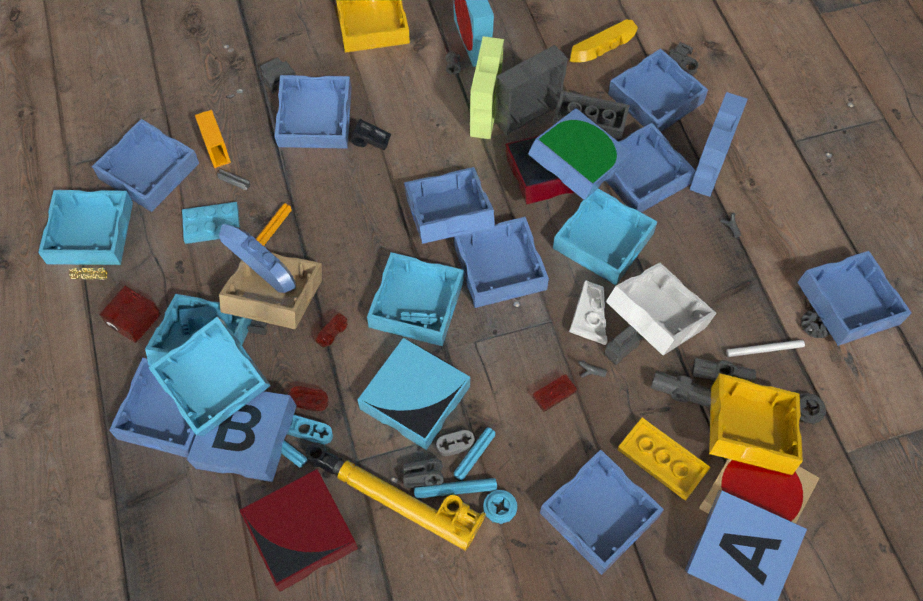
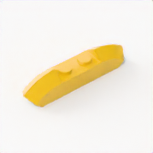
M626 19L574 45L570 62H587L627 43L636 34L637 25L633 20Z

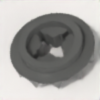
M808 310L803 315L801 325L808 335L814 338H825L830 334L815 310ZM817 320L818 323H821V325L818 326L817 323H814V321Z
M800 394V419L804 421V424L812 423L814 425L820 422L826 414L824 402L814 394ZM806 405H808L809 408H812L814 410H812L811 414H809L807 410L802 409H804Z

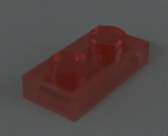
M564 374L534 392L532 397L542 411L545 412L576 393L577 388L568 376Z

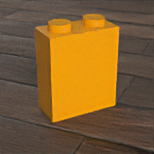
M209 110L196 114L195 117L213 167L217 168L231 163L213 111Z

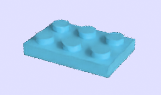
M237 202L182 209L185 244L220 239L219 233L222 224L240 228Z

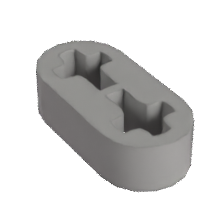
M468 430L444 435L437 440V452L441 456H451L468 451L474 445V435ZM462 437H466V439H470V440H468V444H465L464 442H461V441H462ZM443 442H446V444L449 445L448 450H445V448L442 447Z

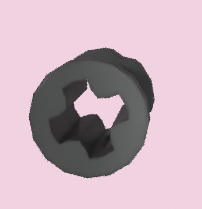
M447 53L445 56L447 62L446 71L452 75L461 71L459 53Z

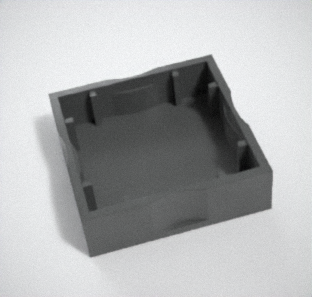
M556 45L497 76L494 122L506 136L525 126L535 118L557 108L561 91L564 90L563 82L566 75L568 58Z

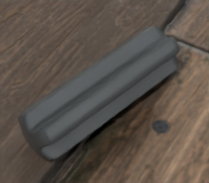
M220 169L217 173L218 179L243 190H248L251 185L249 180L224 169Z

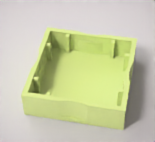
M484 36L482 38L471 87L470 137L491 139L495 120L496 78L502 73L504 39Z

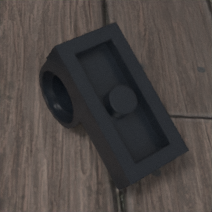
M359 119L351 142L358 147H365L369 143L385 150L391 133Z

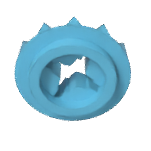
M496 490L487 495L484 500L483 509L486 517L492 523L503 524L510 522L516 515L517 502L511 493L504 490ZM503 500H505L504 508L506 510H501L500 512H498V514H496L497 507L494 505H499L503 502Z

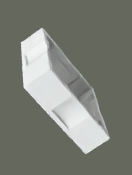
M661 263L646 269L641 275L631 277L616 285L606 301L662 355H665L704 330L716 315L713 309L696 294L687 289Z

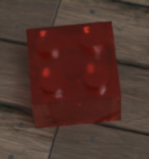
M124 286L99 315L108 327L137 343L161 313L154 302Z

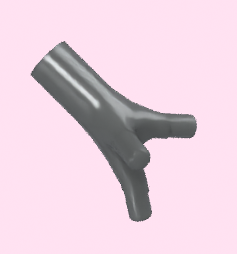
M734 212L731 214L730 221L720 220L721 223L729 226L734 238L741 236Z
M584 360L578 362L587 370L581 374L582 378L591 374L601 377L606 376V369L592 366Z

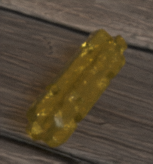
M71 268L69 270L70 279L98 278V280H105L108 275L105 268H98L97 270L96 268H80V270L78 268Z

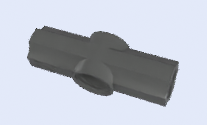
M698 358L694 360L692 376L715 381L719 373L725 371L729 376L755 383V369L734 366L729 361H721L719 363Z
M659 371L655 372L651 384L652 389L670 394L674 400L679 402L691 401L710 407V388L695 384L691 378L686 376L674 377Z

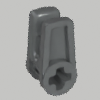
M432 458L404 464L403 483L405 488L441 485L443 483V475L441 473L443 468L442 462L439 459Z

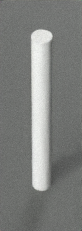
M802 339L727 349L726 355L727 357L801 348L805 346V343Z

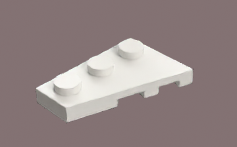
M585 280L569 332L606 345L603 286Z

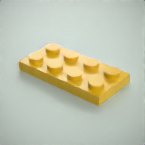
M643 417L617 449L685 501L711 468Z

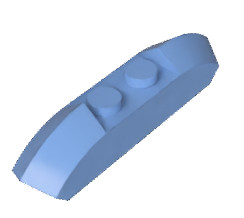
M222 224L219 233L221 242L278 292L285 293L296 289V282L291 272L277 257L248 232L235 226Z

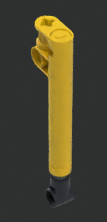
M312 443L307 447L306 454L312 466L320 467L332 475L334 473L338 474L337 479L344 483L346 482L351 487L464 551L470 546L485 519L486 513L482 512L480 514L472 510L470 505L462 502L461 498L456 495L448 496L437 511L361 467L355 466L352 462H342L341 457L326 450L320 443ZM316 452L322 453L321 456L318 458L312 457V455ZM450 504H456L459 508L456 511H450L447 507Z

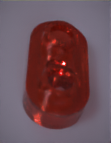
M341 313L334 316L320 331L316 338V343L321 347L330 346L334 342L335 337L347 328V318Z
M297 386L292 388L288 394L297 405L296 408L323 411L329 404L328 395L319 389ZM300 396L303 397L300 401L296 400ZM322 400V403L316 404V401Z

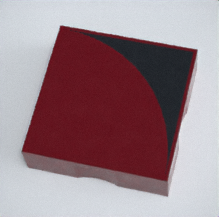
M318 469L240 509V513L279 592L308 577L318 568L332 564L358 549Z

